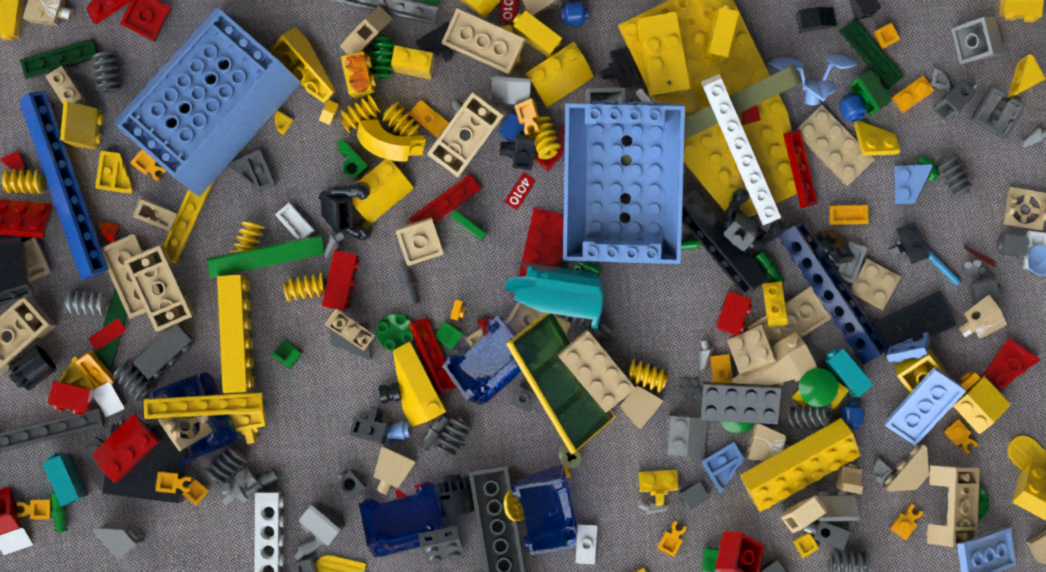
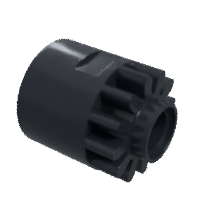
M36 344L26 351L24 355L9 364V370L12 372L9 375L19 388L25 387L28 391L57 371V367L47 352Z
M460 474L443 477L444 482L436 484L442 517L457 516L475 511L468 477L461 478Z

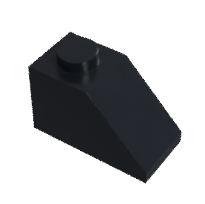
M849 0L856 21L873 17L881 9L878 0Z
M833 7L799 10L796 14L799 33L837 26Z

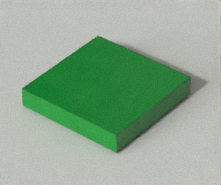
M457 210L452 213L451 217L454 221L479 240L484 241L487 237L486 232Z

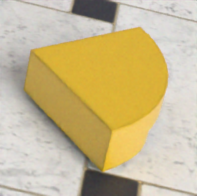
M277 110L274 116L275 126L278 132L285 136L294 120Z

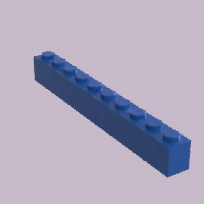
M46 90L28 93L19 100L80 279L85 280L97 277L108 271L64 141L60 140L61 133Z

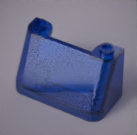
M499 315L492 317L488 321L487 330L489 332L463 356L455 354L449 356L446 363L442 365L466 401L479 405L490 401L522 372L506 345L517 333ZM524 340L516 346L524 362L529 366L535 360L536 354Z
M553 466L516 480L515 485H512V493L514 497L517 496V499L521 501L527 527V536L524 537L525 548H529L530 555L575 549L577 545V523L564 466Z
M422 484L416 490V495L380 504L379 501L373 498L358 503L367 547L374 557H384L421 547L418 534L446 528L434 484ZM425 538V541L433 540V538Z

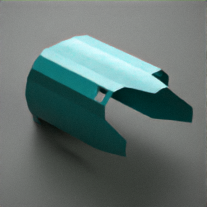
M516 262L517 264L528 266L526 276L508 278L506 281L505 289L515 293L514 300L540 312L592 319L590 328L598 329L605 298V286L601 278L587 271Z

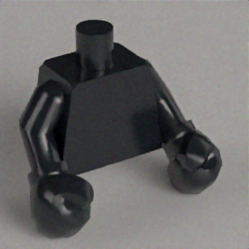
M358 182L348 186H334L319 194L318 198L321 201L322 217L336 233H349L350 236L359 240L370 238L372 226L368 224V221L362 220L359 224L353 223L352 197H358V199L363 200L370 195L371 188L369 184Z
M738 188L732 193L728 203L729 206L721 217L724 226L723 234L741 251L748 249L759 251L770 241L772 242L783 235L786 230L785 223L777 219L772 222L768 231L765 232L739 209L749 199L750 194L748 190Z

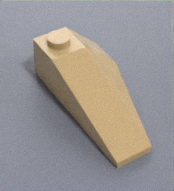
M795 332L772 347L777 361L744 376L739 374L732 381L733 383L783 385V382L795 379V382L800 381L806 372L818 367L806 344Z

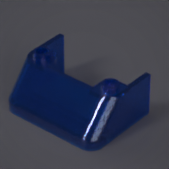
M203 372L163 386L150 394L148 398L153 399L164 394L168 398L220 395L213 377ZM229 414L208 416L207 423L213 430L212 433L191 445L192 455L177 464L178 467L204 458L236 441L237 432ZM197 422L195 426L197 428V431L199 432L200 423Z

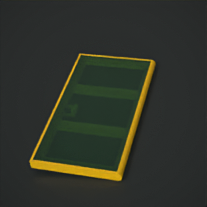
M544 313L509 340L506 345L569 452L574 454L616 417L611 409L605 413L557 354L572 342L557 316L552 313Z

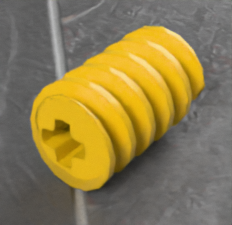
M367 95L368 102L362 98L361 105L355 102V109L347 106L348 113L343 109L340 110L341 117L339 116L348 133L351 132L350 126L355 130L358 128L357 122L359 123V120H364V118L371 120L370 115L374 118L378 117L377 111H380L372 96Z
M399 102L394 103L383 114V122H389V128L395 127L393 132L395 134L400 132L399 136L420 135L423 131H418L420 124L412 125L415 120L414 118L407 120L409 113L403 115V107L397 109Z
M548 116L540 117L535 120L540 125L541 131H535L533 126L530 129L531 136H535L534 144L538 157L540 159H549L557 154L556 150L561 146L559 143H556L558 142V137L555 136L556 131L552 130L554 125L550 123L551 118Z
M8 169L4 170L2 177L4 192H15L18 194L21 191L24 194L28 192L31 194L36 192L38 194L44 193L46 178L44 173L40 175L39 170H36L34 175H32L31 170L27 171V175L24 174L23 169L20 170L19 175H17L15 169L12 170L11 175Z
M250 221L242 222L241 225L245 229H239L238 232L242 236H236L240 243H234L233 246L237 250H231L230 253L257 248L253 245L254 243H260L256 236H263L259 229H265V227Z
M319 273V278L312 274L310 280L307 275H304L303 281H301L299 276L296 277V282L291 277H289L288 283L283 279L287 301H291L292 296L295 300H299L300 294L303 299H306L308 294L311 298H314L315 292L318 297H322L323 291L325 292L322 273Z
M633 358L627 376L630 382L635 379V385L643 381V388L650 384L651 391L656 386L657 393H660L666 384L670 371L666 375H664V369L657 373V366L650 370L649 363L642 367V361H639L635 365V358Z

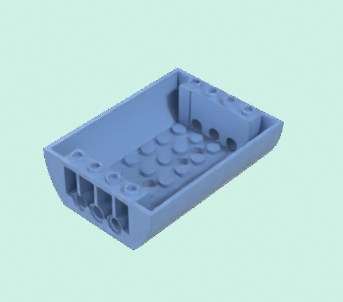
M215 7L113 122L169 174L200 197L297 89L301 82L222 10ZM229 61V67L226 70H221V62ZM210 75H215L216 82L211 85L208 84L207 78ZM184 104H189L190 111L183 114L181 107ZM175 118L177 125L174 128H169L168 121Z
M577 101L565 104L563 260L681 264L685 105L669 102ZM628 135L632 138L630 146L622 144L621 139L623 136ZM623 155L631 156L632 163L630 165L622 164L621 157ZM623 193L631 196V201L627 204L620 200V196ZM623 212L628 213L631 217L627 223L620 220V214Z

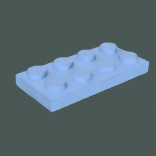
M934 367L884 422L885 426L915 446L966 392V389Z
M1004 527L958 543L961 572H1001L1016 566L1011 527Z

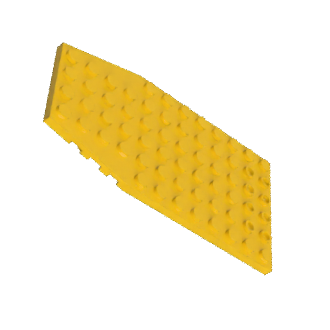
M668 0L618 25L619 31L647 86L636 21L638 18L671 12L677 13L690 89L652 97L655 102L685 105L686 118L711 105L701 81L720 74L726 91L730 96L770 76L740 13L738 14L728 58L721 62L704 57L714 12L719 7L723 8V5L732 6L735 8V11H739L734 0ZM779 94L757 104L761 121L742 126L775 204L797 194L783 133L791 132L792 130L788 112ZM743 112L737 114L740 123ZM719 123L684 140V164L725 212L729 206L728 203L732 193L738 188L747 190V187ZM749 195V199L739 209L748 217L757 214V210Z

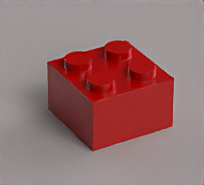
M723 531L715 569L720 572H759L765 545L743 532Z

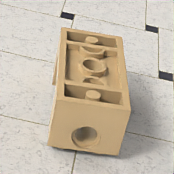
M473 91L427 155L459 177L507 112L479 91ZM463 129L470 131L471 137L469 140L461 138L460 133Z
M163 243L130 256L123 261L156 332L193 316L195 312L187 295L183 296L169 265L170 258ZM154 284H161L164 291L161 294H156L153 291Z
M32 297L19 299L0 316V376L9 369V364L12 363L11 360L36 338H44L57 326ZM6 331L12 333L13 337L10 342H6L3 338Z
M930 465V485L949 487L947 523L945 525L928 524L927 544L958 547V543L977 537L980 468Z

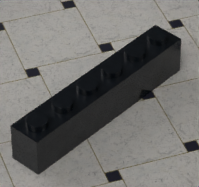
M695 190L682 198V222L745 297L769 279L750 254L746 251H741L724 236L723 223Z

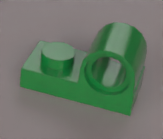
M342 138L336 143L340 147L337 149L344 158L349 157L343 164V172L348 178L357 179L369 169V166ZM353 164L357 165L356 173L349 174L348 167Z

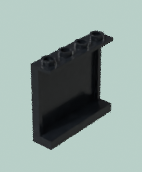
M0 236V305L35 294L28 277L24 242L27 241L26 237Z
M118 420V424H112L110 436L125 421ZM156 425V428H150L161 441L120 482L113 483L105 474L102 494L172 503L183 502L181 489L176 488V493L157 492L155 488L158 471L178 473V478L184 476L188 447L179 452L162 426ZM180 433L181 438L189 439L187 434Z

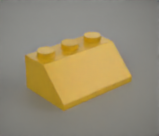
M573 42L528 71L526 78L531 79V86L545 107L548 108L593 79L594 75L584 56Z
M385 159L358 181L369 184L371 188L370 195L363 200L358 199V197H352V203L371 225L410 193L414 187L392 160Z

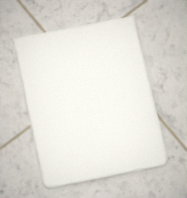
M110 382L95 389L94 398L105 417L124 409Z
M23 528L0 535V550L3 555L33 545Z

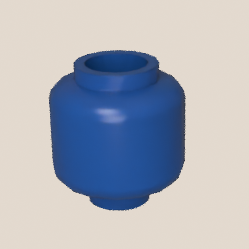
M566 2L565 6H562V21H565L566 26H583L585 20L589 18V9L585 8L583 2Z
M848 93L843 96V100L839 103V108L845 120L853 123L865 117L867 107L861 95Z
M848 402L847 405L841 406L839 419L842 418L849 429L858 430V427L863 426L865 409L859 407V403Z

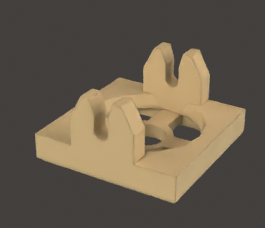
M1009 187L1003 225L1043 231L1044 220H1046V193ZM1024 195L1023 202L1015 205L1017 203L1016 198ZM1031 196L1038 201L1040 209L1032 207L1030 204ZM1022 204H1027L1030 207V212L1027 215L1020 212ZM1015 211L1021 216L1020 222L1013 216ZM1031 214L1039 215L1035 221L1026 223L1027 217Z
M195 416L190 420L177 417L178 424L176 428H174L175 423L171 422L172 418L158 419L179 452L213 431L207 423L208 416ZM181 422H188L190 429L183 431L180 428ZM199 422L200 429L198 434L195 435L192 428L194 424ZM180 433L187 434L189 439L181 438Z

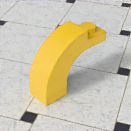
M378 119L359 120L357 138L369 152L393 161H407L408 156L423 155L426 141L423 135L395 136L386 132L381 127Z

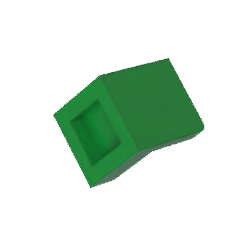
M444 321L435 335L438 341L451 350L455 348L463 336L461 332Z
M284 340L271 355L287 368L292 369L303 353Z
M703 547L702 572H714L716 570L718 548Z

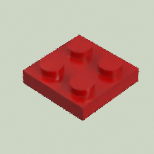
M132 0L119 24L155 42L172 8L157 0Z

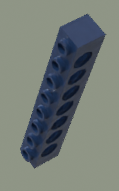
M802 220L787 229L779 237L782 245L786 247L792 260L800 268L803 277L807 279L813 288V292L819 297L825 310L833 318L835 325L840 329L846 342L854 350L856 357L864 365L883 354L888 347L826 254L818 255L815 251L819 243L805 221Z

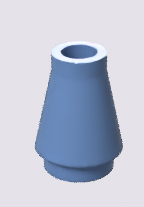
M401 421L390 425L387 438L407 440L412 435L410 423Z

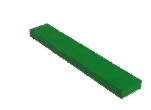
M321 235L209 257L206 260L209 276L214 278L324 255L322 237Z

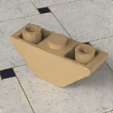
M378 6L351 32L340 47L348 55L361 52L393 18L382 7Z
M338 309L334 310L324 324L363 351L375 336Z
M922 444L915 445L909 451L910 456L906 461L902 460L896 468L898 470L895 474H890L885 479L883 489L889 492L917 490L929 476L927 447Z
M815 495L784 509L781 513V519L790 531L794 533L804 529L827 513L828 510L818 496Z

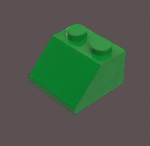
M872 70L859 76L848 85L855 95L863 97L869 116L892 102L891 93L887 88H883L880 84V77L876 72L873 73Z

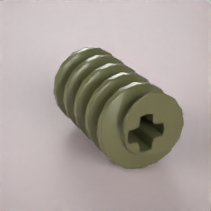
M563 444L560 447L558 456L562 465L567 468H576L582 463L583 451L581 448L574 453L575 458L571 457L569 460L566 455L569 452L566 445Z

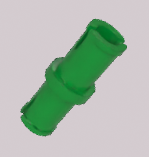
M763 250L758 251L753 256L772 283L781 281L783 284L785 282V279L776 269V264L770 261Z
M51 493L53 508L51 515L54 517L55 532L67 531L65 517L67 509L60 505L56 494Z

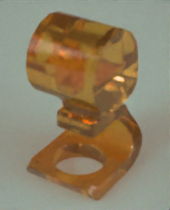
M363 54L351 55L345 60L346 68L353 72L349 77V83L353 90L362 93L368 89L369 82L361 74L362 68L353 66V62L368 61V58Z

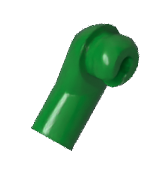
M920 155L916 163L919 165L932 164L933 169L930 171L927 180L935 181L939 177L936 163Z
M697 239L681 241V250L696 249L701 246Z
M589 261L578 263L573 267L574 270L592 272L598 277L603 271L602 268Z

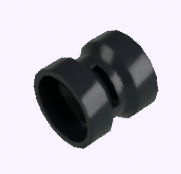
M398 382L392 383L389 386L385 384L379 385L382 404L388 403L391 400L395 402L401 401Z

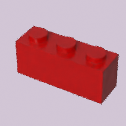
M334 250L322 307L338 309L346 312L347 308L350 309L352 297L349 296L351 289L354 290L356 285L354 274L355 271L359 270L361 261L358 260V255Z

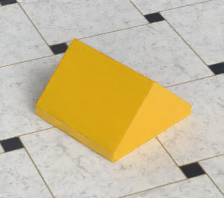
M1028 54L1018 61L1007 97L1012 98L1045 80L1033 55Z

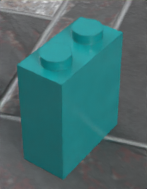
M832 348L824 355L823 364L839 383L849 390L848 393L851 397H860L873 386V383L844 349L835 348L833 350Z
M63 452L46 457L48 461L42 463L61 506L88 496L70 453L63 454Z

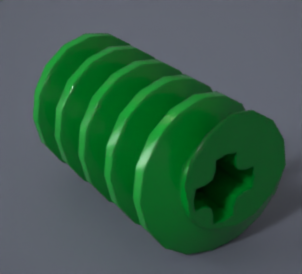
M375 37L374 41L377 44H374L373 48L377 51L372 52V56L375 59H371L374 65L370 68L371 75L378 79L392 78V75L388 73V71L393 70L389 66V63L392 62L390 56H393L391 49L397 45L391 39Z

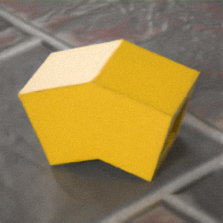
M327 100L319 121L329 125L332 124L339 109V104Z

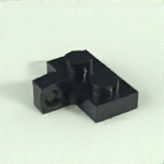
M446 22L415 41L419 49L435 53L436 56L441 54L445 62L452 59L448 51L450 47L441 44L450 24Z
M625 46L610 51L609 55L612 63L608 64L609 68L601 70L602 79L613 77V80L618 79L621 88L640 83L628 47Z
M516 134L515 142H501L499 155L513 158V168L532 170L535 136Z
M914 221L896 229L900 239L896 241L898 245L889 248L892 257L901 253L903 257L908 255L911 264L930 257Z
M834 230L822 231L817 235L816 238L819 240V244L815 251L818 255L830 254L838 264L852 262L855 258L850 248Z
M372 406L369 416L367 415L365 419L354 417L349 435L385 444L390 426L382 423L384 410Z

